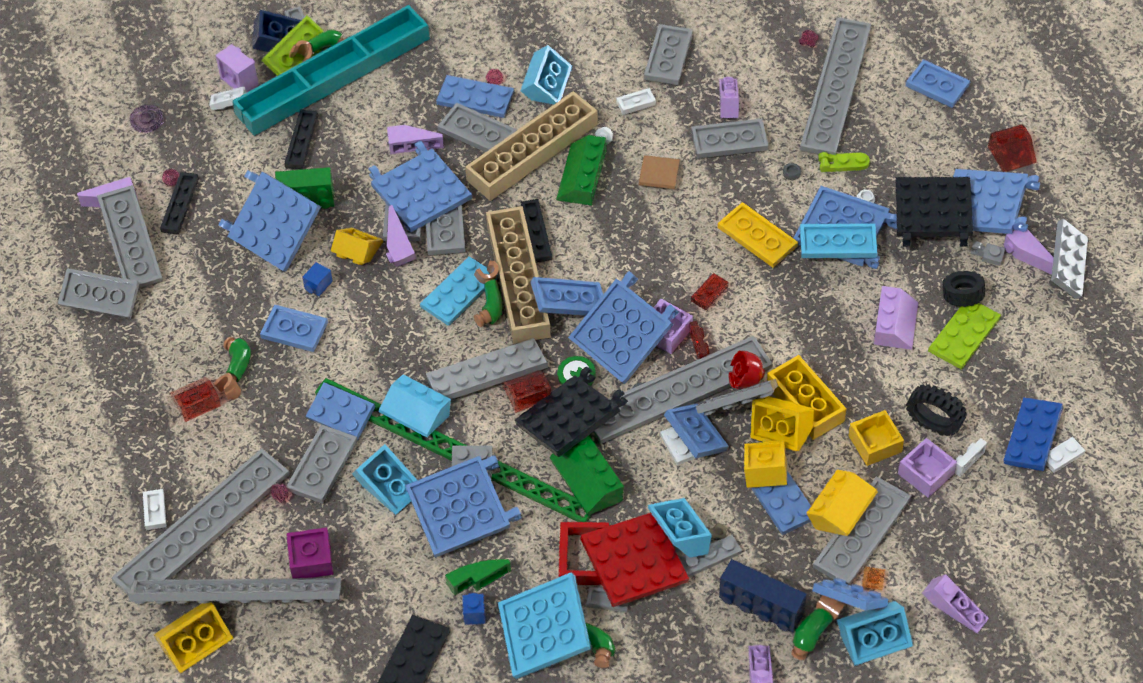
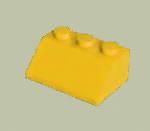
M770 396L754 399L752 401L750 438L762 442L785 441V448L800 451L813 428L814 408Z
M836 470L807 511V515L815 529L848 536L878 491L855 473Z
M211 602L201 603L153 634L179 673H182L233 639Z

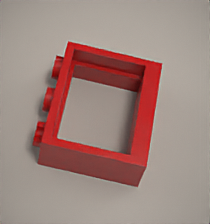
M560 522L558 578L568 573H573L577 585H602L596 571L568 570L569 535L586 534L609 526V522Z

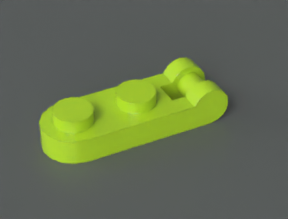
M822 152L818 155L819 162L821 163V172L865 170L870 163V158L865 153L832 155Z

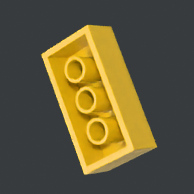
M800 355L767 373V381L773 379L777 381L778 387L773 393L777 399L814 408L813 428L809 434L813 440L845 422L846 407Z

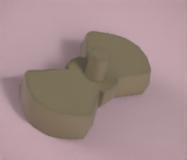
M717 523L713 528L708 529L711 533V540L726 537V528L721 523Z

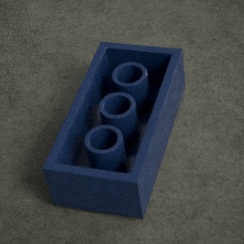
M731 559L720 577L719 598L728 605L734 604L745 613L757 615L764 622L776 624L783 631H795L804 615L807 594Z

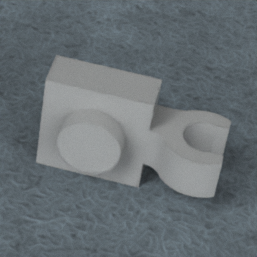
M974 241L970 254L983 257V262L1000 266L1005 248L989 243L984 247L982 243Z

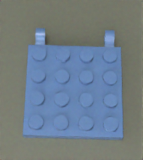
M421 140L414 144L417 147L415 151L419 156L383 175L380 174L375 165L368 168L371 172L369 174L372 179L371 186L388 206L393 205L399 220L410 233L472 199V194L433 149L427 151Z
M955 169L953 177H970L973 231L1012 234L1013 230L1027 231V218H1017L1025 189L1039 190V176L1031 175L1028 178V174Z
M247 170L244 177L255 182L249 197L234 224L228 220L221 219L218 225L230 231L228 234L229 238L286 272L321 206L265 172H261L259 176Z
M820 186L801 224H875L876 239L884 223H887L889 227L897 229L896 214L889 213L890 208L824 186ZM799 226L793 239L798 241V245L801 246ZM877 255V258L838 259L861 267L866 263L869 267L877 269L880 256Z
M630 271L625 274L621 281L617 278L568 337L623 384L630 379L674 325L670 320L679 313L670 304L663 314H660L630 290L629 287L638 280Z
M495 455L485 460L478 456L405 485L435 558L510 528V521L514 522L522 519L518 507L504 512L486 471L499 467Z

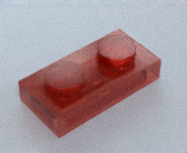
M713 273L691 296V302L707 310L727 289L729 282Z
M697 321L690 322L689 333L699 360L709 354L708 343H704L703 328H699Z

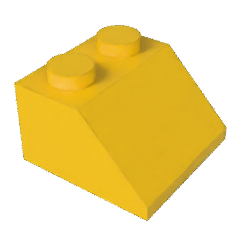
M352 227L336 230L331 252L337 253L336 256L339 258H350L353 260V263L363 265V263H368L372 260L383 243V239Z

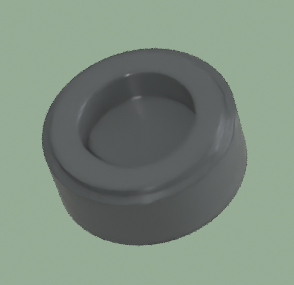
M795 163L786 164L783 168V176L788 180L798 179L801 176L800 166Z

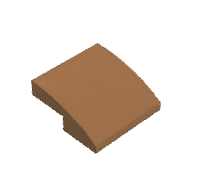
M644 155L639 185L675 189L680 159Z

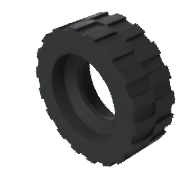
M958 271L947 275L943 279V298L951 305L958 307L973 306L980 303L985 297V280L979 273ZM969 287L971 289L959 290L957 288Z

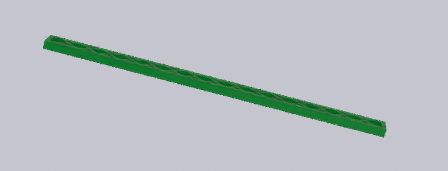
M327 378L323 380L315 391L317 396L322 384L327 383L373 403L376 406L373 412L379 411L382 405ZM371 414L368 420L451 461L452 446H467L436 430L430 434L433 440L424 441L421 437L423 435L418 432H405V428L408 427L401 423L389 424L388 420H391V418L384 414L379 417H374ZM446 442L450 446V448L441 449L438 444ZM498 461V468H500L501 472L492 474V481L577 522H587L592 514L588 516L585 514L584 517L576 514L575 510L582 507L575 497ZM514 475L518 480L509 482L506 477ZM531 483L535 489L525 490L523 485ZM550 492L552 497L544 499L540 493ZM566 500L569 502V506L561 507L558 505V501Z

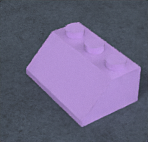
M882 286L874 344L912 350L918 302L901 288Z

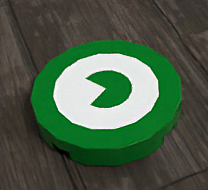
M573 356L565 359L558 367L557 376L559 383L562 385L574 375L579 377L584 367L592 369V372L589 374L596 378L594 364L583 356Z

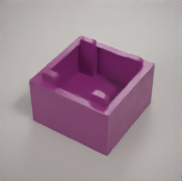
M327 527L286 533L289 567L292 578H314L334 575Z

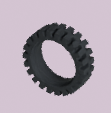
M930 384L917 386L906 403V410L909 412V416L913 417L912 420L914 422L918 421L919 426H925V429H930L934 433L938 432L941 436L944 434L946 436H950V434L955 435L960 430L967 415V412H965L966 408L963 407V403L958 401L956 396L952 397V393L949 391L946 393L945 389L940 388L939 390L937 386L933 385L931 387ZM923 403L938 407L950 418L932 412Z

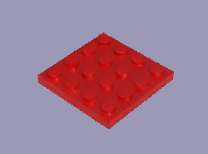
M652 513L582 534L580 537L612 607L688 583L689 577L669 537Z

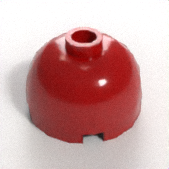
M738 351L734 355L730 366H734L733 371L729 372L731 387L741 390L757 385L765 375L761 359L749 351Z

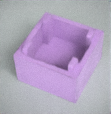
M231 44L215 55L220 78L230 87L236 89L244 86L246 91L249 92L259 86L255 61L244 55L239 47Z
M660 299L653 308L660 314H663L670 303ZM674 305L672 306L679 311L678 315L670 320L674 325L657 344V347L670 354L674 352L693 326V316Z
M926 438L900 461L898 474L929 498L954 475L957 461Z

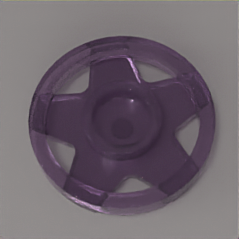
M142 105L132 111L129 120L134 130L146 133L154 131L161 126L163 114L154 105Z

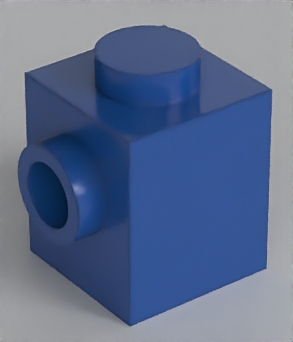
M317 262L302 277L305 290L317 296H320L333 282L331 270Z
M470 593L462 595L464 625L485 624L483 594Z

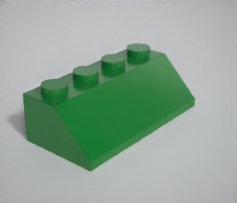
M587 135L571 144L556 197L557 201L592 206L606 154V137Z
M589 435L559 458L553 453L550 456L551 462L587 516L623 501V484Z

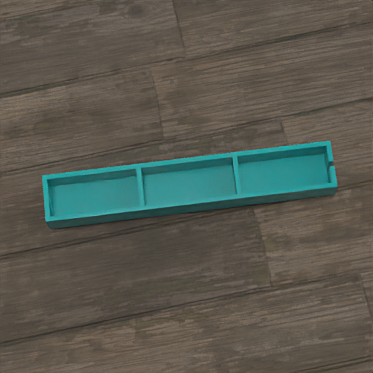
M407 5L232 100L235 115L255 136L299 112L300 109L308 107L430 39L428 24L410 5Z

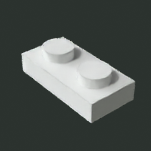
M243 86L213 94L210 99V107L213 111L232 106V100L242 96L247 91Z
M650 88L618 97L616 98V103L622 114L625 115L655 106L656 100Z
M673 427L660 432V436L676 465L695 459Z
M1071 437L1050 450L1046 465L1055 473L1084 455L1085 450Z
M980 438L976 443L970 444L963 456L959 455L955 460L957 461L956 475L961 477L985 453L986 441Z
M163 489L143 492L146 530L167 527Z

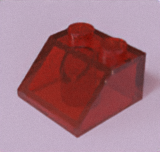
M1024 124L990 133L988 148L1003 172L1037 162L1031 135Z
M539 370L501 383L515 413L531 408L538 401L551 395V387L544 373Z
M206 377L170 392L185 422L221 406L215 388Z

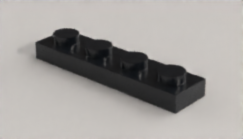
M300 109L284 162L285 168L303 169L318 118L317 111Z
M180 172L160 226L162 233L179 235L199 180L198 174Z
M539 199L521 201L520 204L523 207L535 262L552 260L551 248Z

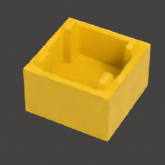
M886 410L850 423L848 436L866 466L902 453L904 439Z
M785 441L744 444V472L747 488L787 485Z

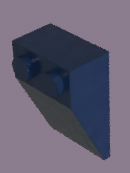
M260 9L253 22L252 49L270 52L301 20Z

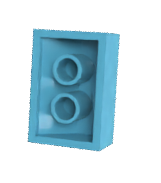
M547 45L534 52L520 91L532 101L556 104L562 98L572 65Z
M403 374L391 385L379 408V412L428 437L449 417L451 399Z
M685 498L648 505L649 511L674 546L689 558L708 554L711 533Z
M896 601L888 603L887 607L865 610L837 620L841 638L854 665L913 646L904 607Z

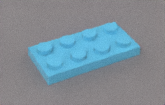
M800 224L801 258H877L875 224Z
M469 256L420 303V307L450 326L485 291L484 284L480 283L474 274L479 268L484 274H490L487 271V267Z

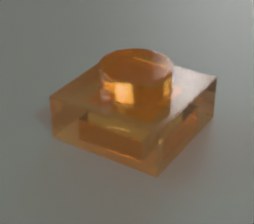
M865 566L862 587L882 591L885 569Z

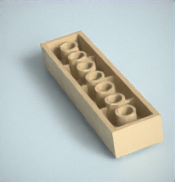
M574 91L465 166L466 180L488 200H493L597 126L598 111Z
M523 207L486 212L487 228L494 259L499 267L498 278L513 344L533 338L535 340L551 338L548 313L539 312L530 282L533 277H539Z

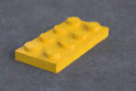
M743 202L718 222L717 225L718 229L772 268L798 247V241Z

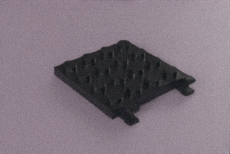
M896 177L897 237H903V247H910L911 237H959L960 247H968V237H973L970 177Z
M584 367L579 377L574 375L514 420L519 428L558 458L620 412L619 407L624 406L628 402L626 398L621 397L625 393L620 389L616 390L612 399L609 400L588 385V383L595 380V377L589 374L592 372V369L589 367Z

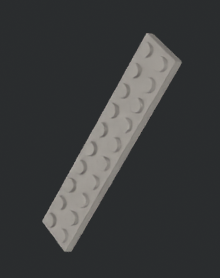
M837 17L801 141L800 151L815 154L827 152L828 154L836 155L871 30V23Z
M751 336L624 392L625 394L621 397L626 398L628 402L624 406L619 407L620 412L593 433L600 444L663 417L669 409L688 406L731 387L729 372L733 371L734 366H730L738 351H749L757 355L761 359L765 371L772 369L773 364L756 338Z
M261 448L112 576V581L128 595L134 580H170L290 475L289 470Z
M341 578L134 580L128 595L129 602L136 604H145L148 601H156L157 604H165L168 601H177L180 604H185L189 601H198V603H209L210 601L229 603L235 600H240L241 603H249L252 600H261L264 603H269L273 600H281L282 602H293L294 600L313 602L321 599L325 602H333L336 599H340Z

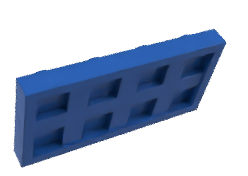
M1023 398L1004 456V464L1044 471L1063 410L1062 403Z

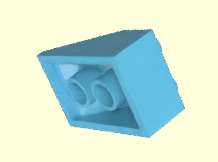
M386 444L352 473L368 492L395 515L411 502L405 485L415 482L417 479Z

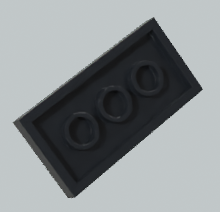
M412 615L378 683H425L450 633V628Z

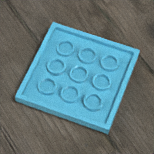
M568 573L498 602L512 676L518 679L591 649L576 578L573 573Z

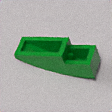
M494 559L468 564L445 575L446 585L454 596L471 586L477 592L511 572V563L509 559Z

